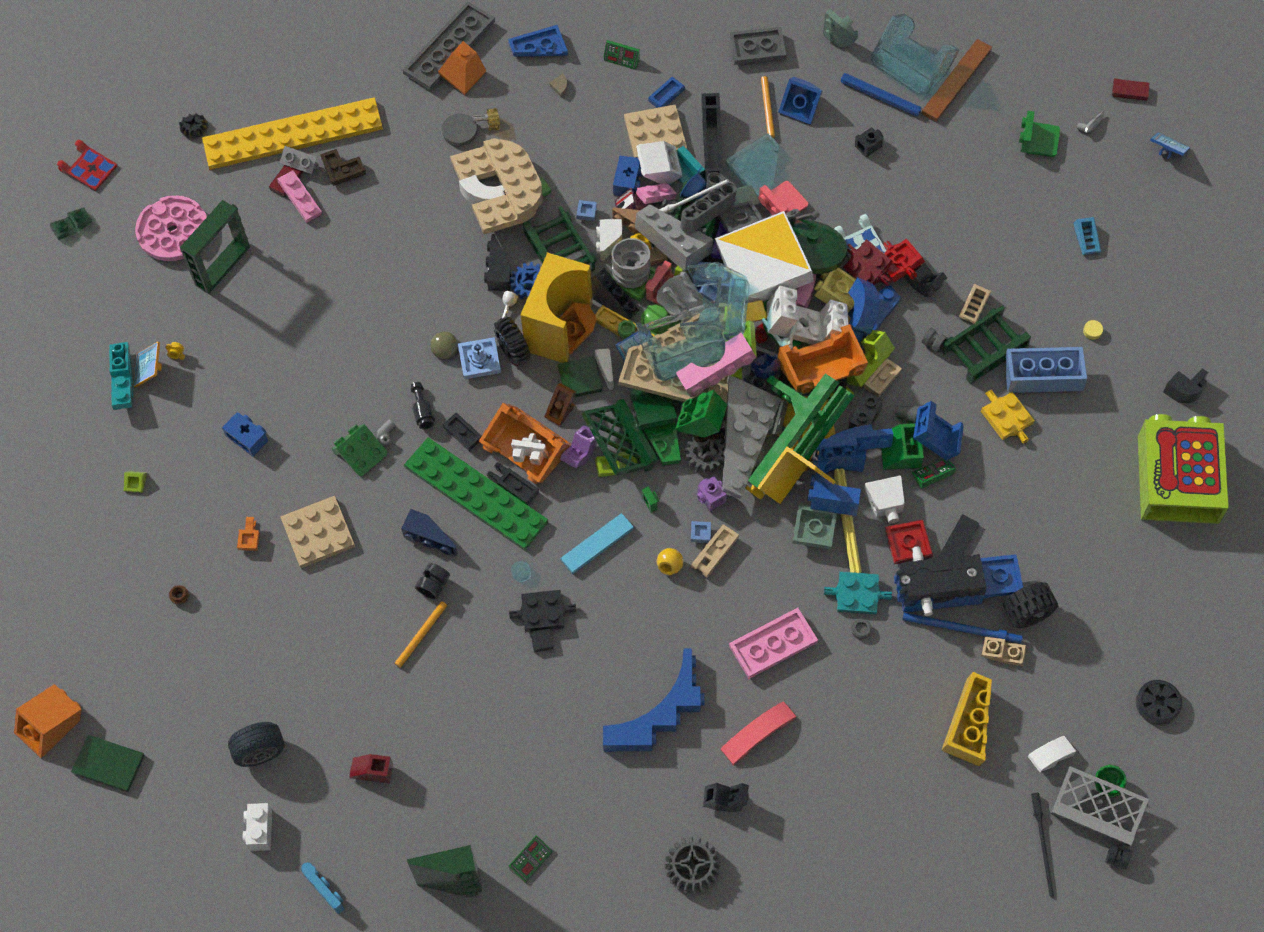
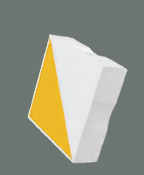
M784 211L715 238L720 256L727 271L733 278L734 287L742 304L760 300L762 302L771 298L779 286L796 289L814 281L810 265Z

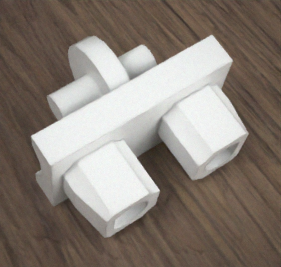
M530 433L529 438H523L522 441L512 439L511 446L515 462H523L526 455L530 456L531 463L541 465L543 458H548L549 453L546 451V444H542V440L536 439V434Z

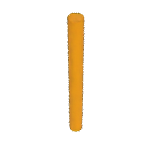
M764 76L761 77L767 134L769 139L775 138L769 84L768 77Z
M442 601L439 603L394 663L397 667L401 668L446 609V603Z

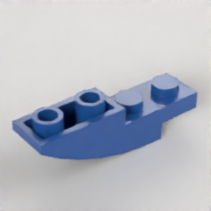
M864 425L841 431L819 444L817 459L849 458L856 456V450L891 447L894 435L892 428L873 430L872 425Z

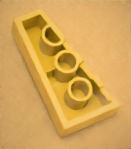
M972 672L967 678L941 750L977 766H980L986 759L985 747L987 744L986 734L989 721L988 709L992 679Z

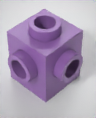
M715 477L702 480L698 485V492L696 494L700 503H704L709 511L726 503L727 498L726 492L722 491L723 483L717 481Z

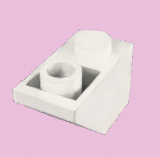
M622 219L600 220V227H596V236L600 238V242H596V251L600 253V260H605L610 256L615 244L622 240Z

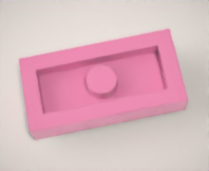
M668 183L637 188L636 195L645 204L661 202L664 199L673 200L677 194Z

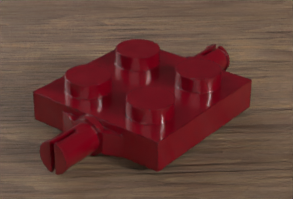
M867 239L857 250L851 244L847 245L849 247L847 252L852 256L843 268L855 279L858 277L873 285L879 281H882L886 286L892 284L893 280L886 275L888 268L893 264V261Z

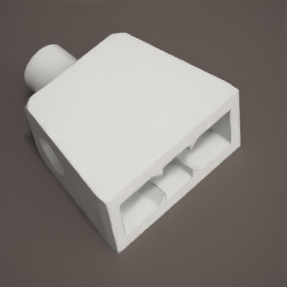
M901 476L865 483L864 494L875 516H886L889 524L898 522L899 517L897 513L902 512L904 508Z

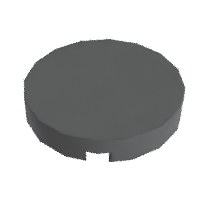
M462 113L454 114L443 122L442 135L450 145H467L475 139L477 125L469 115Z

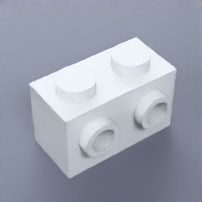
M268 803L247 804V811H244V823L247 824L246 831H243V843L246 844L250 851L271 850V807Z

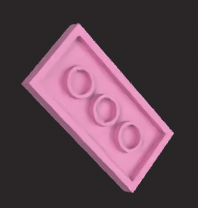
M796 608L729 643V647L746 676L750 679L817 644L818 639L799 608Z

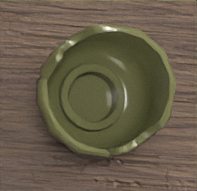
M439 332L431 340V352L439 359H449L458 351V340L450 332Z

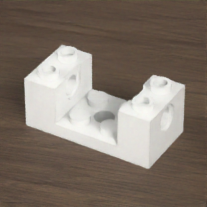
M779 286L767 301L768 333L789 338L792 327L798 321L793 339L816 344L830 339L831 334L839 335L842 332L841 327L848 325L847 304L830 299L820 312L796 306L797 290L784 286Z

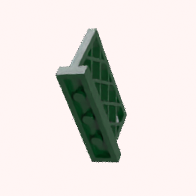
M624 399L617 400L616 404L583 411L582 416L615 476L642 469L645 472L653 469L658 458L642 430H640ZM611 411L615 419L606 416L605 413ZM594 415L600 418L599 423L593 421L590 416ZM602 421L613 424L612 428L610 429L602 425ZM614 427L621 428L624 434L614 431ZM599 429L608 433V438L601 436L598 432ZM611 435L621 439L620 444L610 440ZM623 441L629 443L632 450L622 446ZM607 445L616 448V454L609 451ZM620 451L629 454L630 456L628 459H626L622 456H619L618 454ZM632 456L637 458L640 464L632 462ZM616 460L626 464L625 468L619 469Z

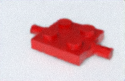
M907 239L894 246L890 241H886L887 244L884 242L883 245L887 249L884 254L893 261V264L887 270V275L893 282L901 279L906 274L911 279L916 278L917 273L914 269L925 261Z

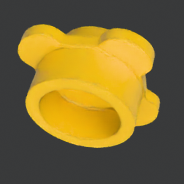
M172 342L166 345L165 348L168 351L167 356L169 358H179L180 360L185 358L183 354L184 346L182 344Z

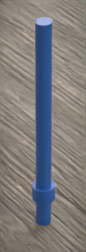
M905 612L903 614L904 621L985 637L1005 639L1006 641L1016 643L1022 642V635L1007 633L1006 630L999 629L996 631Z

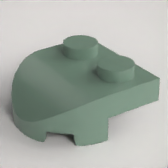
M831 9L825 12L823 34L827 40L832 41L838 47H847L858 39V31L853 30L851 26L853 21L848 15L841 19Z

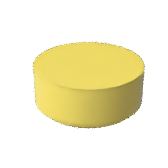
M1095 320L1088 321L1083 329L1084 335L1091 340L1100 338L1103 332L1102 324Z

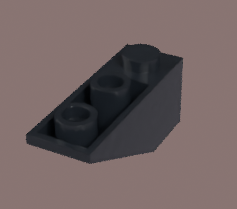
M491 234V241L487 243V251L490 254L486 256L488 272L484 273V283H487L488 290L510 291L511 267L495 234Z
M605 268L591 278L592 299L628 320L639 311Z

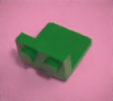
M1027 111L1026 118L1023 117L1021 122V128H1024V130L1020 132L1019 143H1022L1020 152L1055 157L1058 150L1060 127L1033 122L1035 112Z
M356 424L348 430L349 434L345 438L340 437L333 443L335 446L331 450L335 455H341L358 476H363L387 455V450L365 424L359 426Z

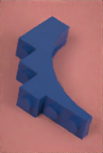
M684 648L679 676L671 691L661 703L635 720L603 726L604 752L652 751V745L656 744V732H676V725H681L680 713L676 712L701 711V705H705L704 693H700V686H696V674H692V667H696V655H692V648Z

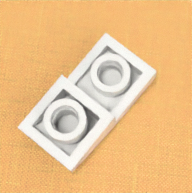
M1061 736L1030 753L1028 758L1037 770L1042 772L1055 767L1057 762L1072 757L1076 750L1065 736Z

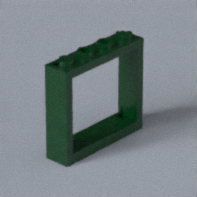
M224 200L216 206L180 246L195 286L208 294L211 293L250 248L238 208ZM228 223L233 241L206 270L200 253Z

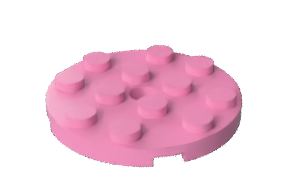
M184 196L162 197L159 199L160 201L146 206L140 213L135 227L136 237L141 248L149 256L162 261L181 260L184 257L180 246L207 216L201 206L190 198ZM171 226H177V228L171 232L168 230V228Z

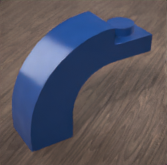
M857 277L848 292L854 300V312L848 325L850 324L860 343L865 333L870 334L876 323L879 312V294L872 283Z

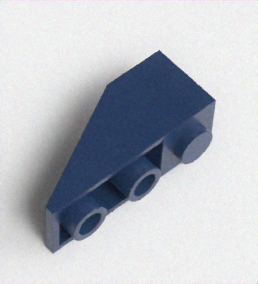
M410 509L401 528L403 537L410 542H420L427 548L432 549L434 547L439 549L446 555L453 554L457 556L456 545L430 516Z

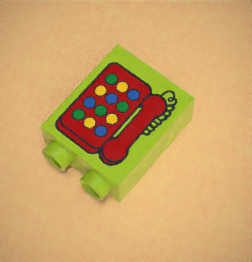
M1158 414L1145 419L1138 435L1141 520L1220 524L1228 510L1224 423H1211V419L1204 416L1192 417L1188 421H1172V417L1165 414Z

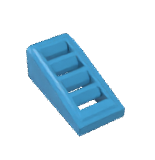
M1094 217L1076 219L1073 224L1082 255L1101 253ZM1083 233H1090L1091 235L1084 236ZM1092 239L1093 242H1085V240ZM1094 245L1095 247L1094 249H1086V246Z

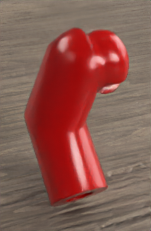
M763 323L755 329V339L759 343H764L767 340V333L763 328Z

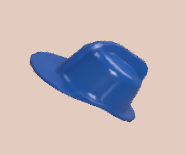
M702 167L685 185L680 198H689L706 189L707 182L699 174ZM706 194L701 195V196H699V197L693 199V201L702 198V197L705 196Z

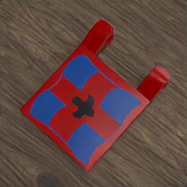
M77 140L75 142L76 149L83 154L71 167L65 161L60 160L57 163L58 169L96 191L118 165L88 147L83 141Z

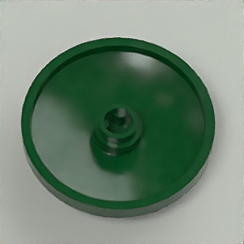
M812 220L790 222L810 265L812 274L832 272L843 264L847 254V244L838 231L824 223Z

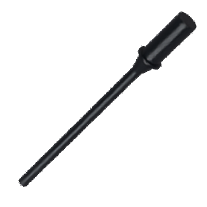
M1032 793L1033 816H1035L1038 822L1049 895L1052 897L1054 893L1042 826V816L1044 813H1042L1040 794Z

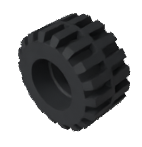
M1046 582L1025 586L1011 594L1003 603V608L1014 628H1025L1037 624L1052 615L1059 607L1055 596Z

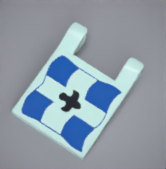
M866 214L860 216L859 224L863 229L849 236H845L841 226L834 228L843 236L846 244H851L856 250L867 239L883 253L886 252ZM847 252V255L850 259L852 255L849 252Z

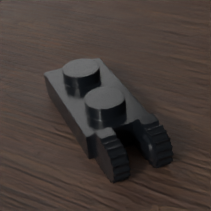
M498 462L494 467L503 475L499 477L492 471L486 474L494 483L527 505L539 493V489Z

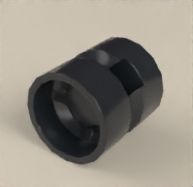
M428 563L423 571L424 577L419 578L415 589L423 596L436 600L442 591L441 586L446 584L450 573L437 564Z

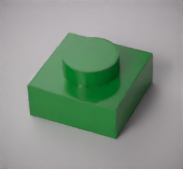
M649 486L642 489V499L650 513L658 510L657 502H659V498L655 491L652 492Z

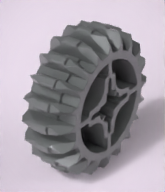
M690 837L689 843H686L684 838L681 839L682 845L677 842L674 843L675 849H669L671 856L665 857V860L669 862L665 864V869L669 870L666 872V876L672 877L670 880L671 884L678 882L676 885L677 890L684 886V893L688 892V888L692 889V894H696V888H699L702 893L704 892V885L710 889V881L715 883L717 881L714 875H720V870L717 868L721 867V862L716 861L719 859V854H713L715 852L714 846L708 849V841L702 845L701 838L697 839V843L694 842L693 837ZM689 851L688 858L676 862L679 856ZM695 851L705 855L708 861L698 858ZM691 857H693V862H695L694 874H692V869L690 868ZM710 868L703 878L697 880L696 876L700 871ZM677 870L688 873L690 880L683 878Z

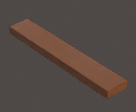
M977 39L923 108L921 114L937 122L991 52L992 46Z

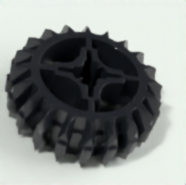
M510 317L497 320L493 325L495 337L509 362L514 366L526 363V361L530 360V351L517 324Z

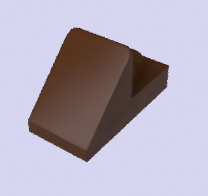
M561 383L557 384L544 417L559 426L562 425L575 407L572 401L576 391Z

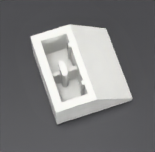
M665 141L636 146L641 173L644 177L660 184L668 183L669 185L682 177L675 146Z

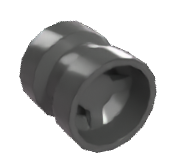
M931 327L924 335L921 343L925 346H931L932 350L938 353L943 348L947 337L943 334H938Z

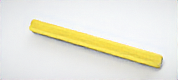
M835 469L836 485L847 487L844 469ZM841 514L850 572L861 573L852 515Z

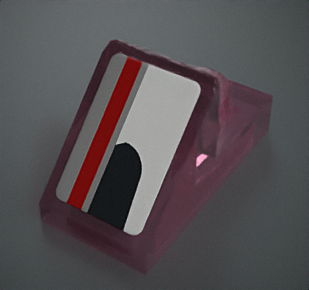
M632 188L614 200L616 208L642 210L648 205L653 206V203L645 204L636 194H633Z

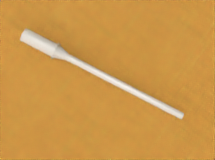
M724 180L676 204H668L659 210L666 214L672 213L676 207L729 183V180Z

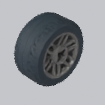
M259 722L248 725L235 732L228 741L232 760L240 767H252L268 762L277 757L285 746L280 728L272 722Z

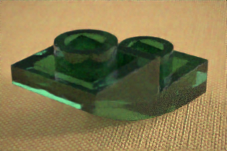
M83 207L68 212L67 218L50 223V228L57 239L61 240L92 223V219Z

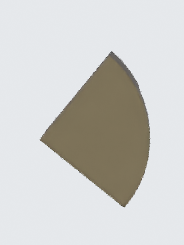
M562 73L549 83L550 87L560 97L565 94L567 88V79Z

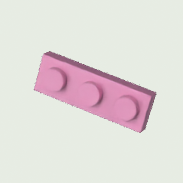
M293 170L277 178L278 183L306 223L322 215V211Z

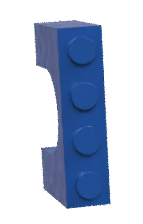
M818 448L816 449L815 457H817ZM856 450V456L849 458L814 460L813 465L825 474L840 468L863 472L867 450ZM812 474L810 486H814V488L809 489L808 501H811L810 509L857 516L861 489L833 485L819 474Z

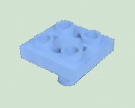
M495 337L458 344L464 379L501 373Z

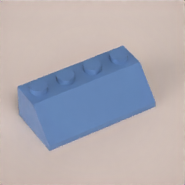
M1083 347L1006 350L1008 393L1084 391L1087 374Z

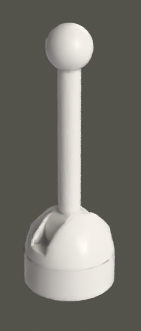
M510 291L504 292L502 300L506 307L502 318L507 316L509 307L516 304L517 294Z

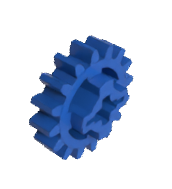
M530 262L529 266L523 263V268L517 266V272L512 271V277H510L511 289L514 290L515 294H520V299L528 298L540 271V264L533 266V262Z

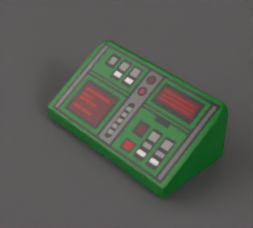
M607 40L604 61L636 69L640 61V49Z
M940 459L912 472V475L922 489L955 474L956 468L949 460Z
M536 835L510 863L509 869L523 882H526L553 851Z

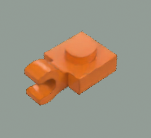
M246 517L245 530L239 529L238 550L258 551L260 532L255 530L256 521H254V517Z

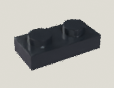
M457 412L442 424L443 428L468 451L475 447L482 437Z

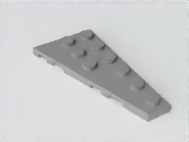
M728 376V405L725 421V461L722 491L740 499L781 398L736 377Z

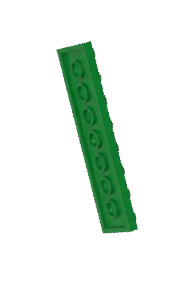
M429 437L404 464V467L524 551L548 523V519Z

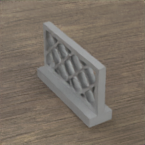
M1069 766L1051 813L1125 845L1132 846L1134 836L1149 799ZM1072 772L1080 775L1084 784L1072 788L1069 781ZM1093 782L1099 783L1103 792L1092 796L1088 784ZM1068 784L1070 789L1065 791L1066 786ZM1085 786L1089 798L1078 801L1074 790ZM1104 786H1107L1111 789L1106 791ZM1113 790L1119 791L1123 800L1112 804L1107 793ZM1071 791L1076 803L1069 806L1060 803L1063 794ZM1105 794L1109 806L1098 810L1093 798ZM1124 794H1126V795H1128V796H1131V797L1126 799L1125 796H1124ZM1133 798L1143 801L1140 810L1132 813L1127 801ZM1091 800L1096 811L1090 814L1084 813L1080 806L1081 803ZM1125 803L1129 814L1118 818L1113 807ZM1077 805L1079 810L1072 807ZM1111 808L1116 820L1111 822L1103 821L1100 812ZM1097 813L1099 819L1096 818V817H1094V816H1091V815H1094V814ZM1138 813L1137 818L1135 820L1133 815ZM1130 816L1134 823L1132 831L1129 832L1123 829L1119 820ZM1117 822L1119 827L1113 825L1112 823Z

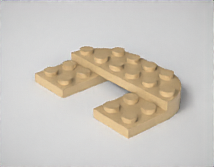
M496 138L483 141V147L450 156L459 181L476 175L478 180L497 175L506 193L503 196L472 204V210L483 234L529 220L536 214L537 208L542 205L543 201L541 181L527 152L514 142Z

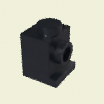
M871 127L861 135L858 134L855 138V147L867 158L882 147L884 139L882 132Z

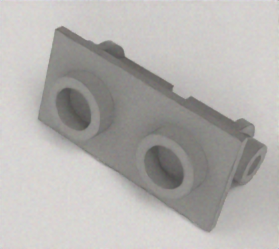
M287 146L284 147L279 163L310 174L319 167V163L316 162V156Z

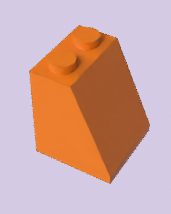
M54 684L16 709L14 733L42 758L80 722L82 709L77 702L67 696L63 689L58 688Z

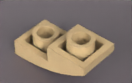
M985 637L982 657L1016 666L1024 665L1026 645L1006 643L1005 639Z

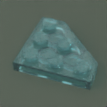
M767 133L726 159V165L745 186L752 185L758 199L759 189L762 186L766 185L770 190L773 189L779 144Z

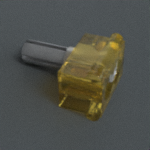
M497 108L487 109L486 114L473 115L472 117L474 122L487 121L489 130L500 129Z

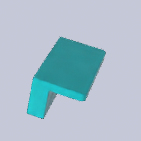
M684 146L678 149V159L682 177L678 180L682 184L684 181L688 182L697 174L700 167L702 168L699 174L705 179V168Z

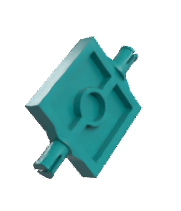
M839 572L837 587H824V595H836L837 612L877 614L879 599H892V592L880 591L878 585L879 574Z

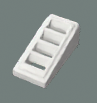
M609 348L595 350V359L609 390H613L614 383Z

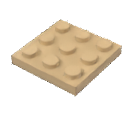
M676 105L624 114L635 158H638L636 146L639 144L665 141L676 147L677 154L680 147L684 146L687 149Z
M335 496L281 516L300 568L355 547Z

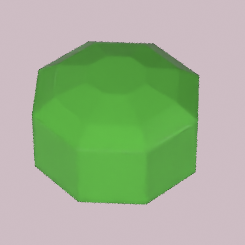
M624 320L618 325V334L622 339H626L636 332V325L632 321Z

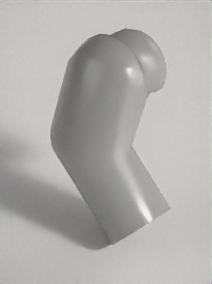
M390 419L377 431V439L382 446L389 444V432L395 427L394 422Z

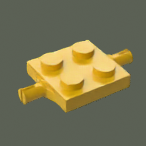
M992 389L987 391L985 395H987L991 403L982 407L981 413L999 437L1004 440L1010 436L1017 435L1023 444L1028 442L1029 438L1024 433V429L1033 425L1035 420L1015 394L1011 392L998 398Z

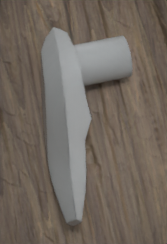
M1104 110L1088 124L1078 123L1077 130L1085 131L1086 133L1093 131L1103 118Z

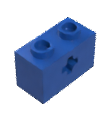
M619 156L613 182V195L623 196L631 190L632 196L635 198L637 188H640L639 176H643L638 158Z
M237 412L222 427L225 436L252 457L268 442L266 430L260 425H254L253 421L245 414L242 416Z

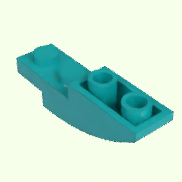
M129 343L110 344L109 371L111 375L113 410L131 408L134 388Z

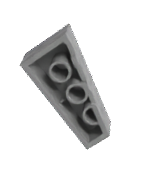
M648 205L637 212L635 228L684 272L711 254L713 239L697 230L693 233H685L681 230V221L652 205Z

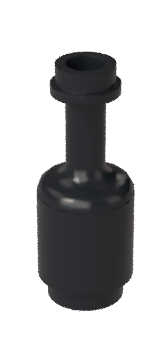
M414 382L411 384L410 390L415 394L416 402L412 406L415 421L420 429H429L433 427L435 421L431 403L423 399L422 391L424 387L422 383Z

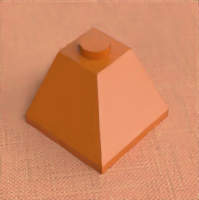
M462 41L440 68L438 74L465 96L487 70L477 52Z
M573 303L559 318L566 321L569 355L594 330L597 318L589 304Z

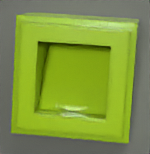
M124 472V491L143 493L147 472Z

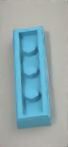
M621 513L560 558L561 562L574 574L634 530V527Z

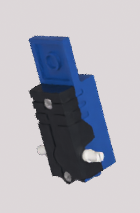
M918 546L912 548L913 562L901 563L894 576V583L897 584V601L902 603L903 613L924 610L925 616L932 615V609L982 604L983 598L1011 595L1023 588L1017 554L980 558V554L961 558L958 556L952 559L949 557L924 560L921 547Z

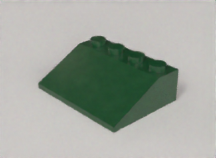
M471 845L407 859L418 886L460 896L466 895V897H473L478 895V892H482L479 871Z

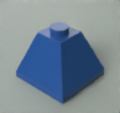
M797 77L790 78L778 113L811 125L822 90L811 82Z

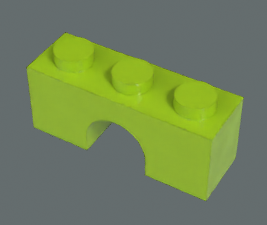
M872 330L861 342L865 348V357L868 364L863 374L847 377L849 385L862 387L895 349L886 332Z

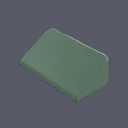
M752 185L737 188L734 205L750 200L754 205L760 204Z

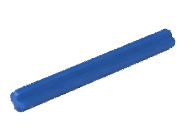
M844 73L841 77V83L914 116H919L922 108L854 76Z

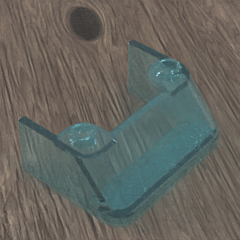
M718 262L688 265L687 269L696 287L717 285L715 307L704 309L699 315V321L680 323L688 343L725 341L732 339L740 333L744 334L750 286L747 277Z
M706 298L702 299L706 317L699 319L695 323L696 335L662 347L661 342L656 337H650L649 331L640 322L636 323L642 349L654 374L660 380L667 381L678 377L676 372L691 363L699 367H705L722 359L725 353V341L716 306Z

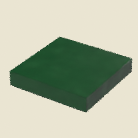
M594 356L557 364L562 384L576 391L574 397L602 392Z

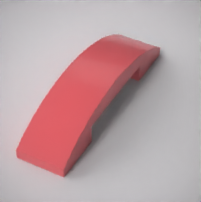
M783 701L739 731L721 748V751L734 765L776 730L782 729L793 721L796 715Z

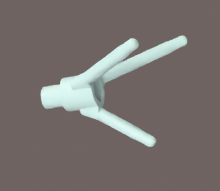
M763 318L762 322L767 327L768 322L765 318ZM798 321L792 327L789 338L780 339L778 335L772 334L779 346L789 345L792 350L793 337Z

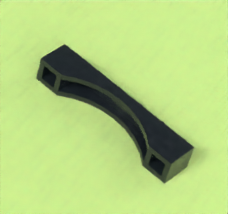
M704 93L701 96L706 182L710 173L717 172L724 176L719 93Z

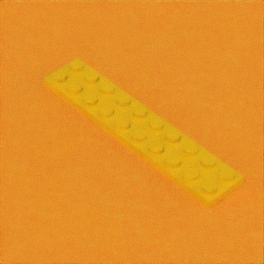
M374 97L202 137L208 167L212 170L281 154L285 146L298 150L383 130Z

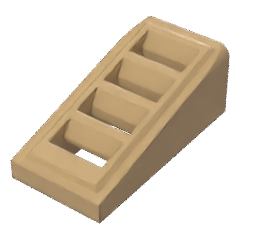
M974 284L959 318L973 324L976 323L989 299L991 291ZM974 294H978V295L984 297V299L982 300V299H980V298L974 296ZM973 299V300H975V301L981 303V305H977V304L971 302V300ZM970 305L979 310L978 312L968 308V306ZM967 311L976 316L975 318H972L968 315H965V312Z

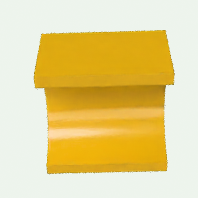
M547 252L520 315L523 336L530 353L561 363L569 361L566 321L559 319L558 316L565 312L573 303L589 304L590 307L592 306L590 265Z

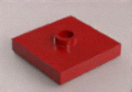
M923 520L885 527L894 565L913 561L912 548L918 546L921 547L924 559L933 557Z

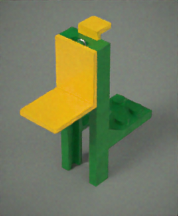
M825 373L808 398H805L770 375L767 382L772 385L771 390L778 395L782 393L781 398L793 404L795 416L748 479L753 484L751 488L746 485L745 489L760 500L766 494L781 504L807 467L833 485L836 483L835 480L808 460L855 395L839 386L821 411V407L839 384L834 378ZM810 422H812V425L810 426V428L808 429V431L805 433V435L803 436V438H802V439L800 440V442L797 444V446L795 447V449L792 450V447L795 445V443H796L797 440L800 438V436L802 435V433H803V432L805 431V429L808 427V425L810 424Z

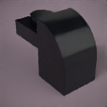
M925 263L914 269L917 273L916 278L911 279L908 274L904 276L911 287L925 297H931L944 285L943 282L947 279L944 272L933 274Z
M1202 368L1190 380L1178 371L1166 384L1163 392L1177 402L1192 403L1200 397L1203 391L1202 388L1207 383L1206 377L1209 372Z
M714 783L705 786L703 807L726 812L742 811V806H746L749 799V785L740 783L729 787Z

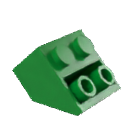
M714 390L707 393L704 392L692 399L689 398L683 403L675 429L700 437L715 434L720 430L728 404Z
M900 424L893 427L894 435L891 447L881 448L883 470L921 468L924 459L923 447L920 442L914 439L915 424Z

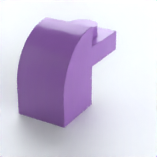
M583 425L574 434L571 446L561 455V461L576 469L588 462L597 445V441L588 427Z

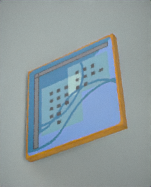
M156 342L136 354L133 387L136 388L157 376V370L161 372L162 364L158 363L160 342Z

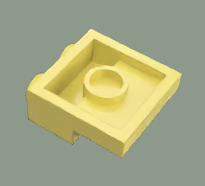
M840 268L821 274L820 278L823 280H819L814 287V290H816L814 296L826 304L830 299L847 304V312H849L854 306V300L848 292L856 279Z

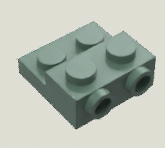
M799 505L792 543L831 550L837 513L810 509L811 505Z

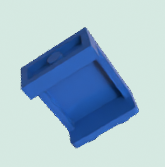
M930 401L917 409L914 439L947 461L960 454L964 424L959 422L951 425L935 414L937 404Z

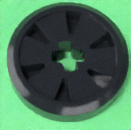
M1152 680L1140 688L1136 696V707L1140 715L1148 722L1158 725L1168 724L1179 715L1182 709V697L1178 689L1171 683L1164 680ZM1156 698L1163 700L1162 706L1155 704Z

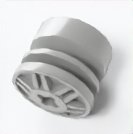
M627 238L619 241L613 247L612 276L619 285L626 288H636L642 286L649 279L650 250L643 241L636 238Z

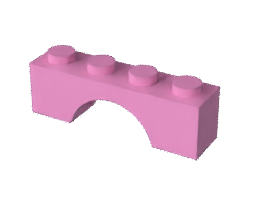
M740 333L725 342V353L722 359L715 365L699 367L691 363L677 371L676 374L690 397L701 394L709 386L716 385L727 375L734 374L737 369L750 364L757 357L743 334Z

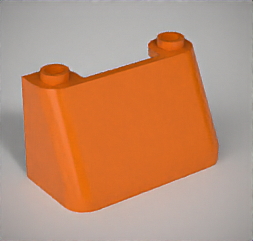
M850 324L841 327L842 332L839 335L831 334L830 339L801 349H797L795 346L791 350L789 345L779 347L777 363L796 392H801L802 394L810 392L816 387L825 373L838 381L853 375L859 376L865 372L868 361Z
M502 403L479 440L484 445L483 448L490 453H493V451L499 452L524 469L527 475H529L528 479L535 484L545 481L561 462L562 453L571 446L570 442L518 407ZM530 433L536 434V439L542 440V444H546V451L549 453L548 458H543L541 465L531 463L530 456L526 455L523 462H515L511 446L512 439L522 441L523 438H529Z

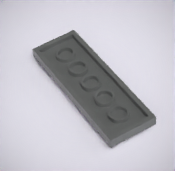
M467 1L403 69V74L431 91L443 78L438 74V71L462 41L472 47L495 23V17Z

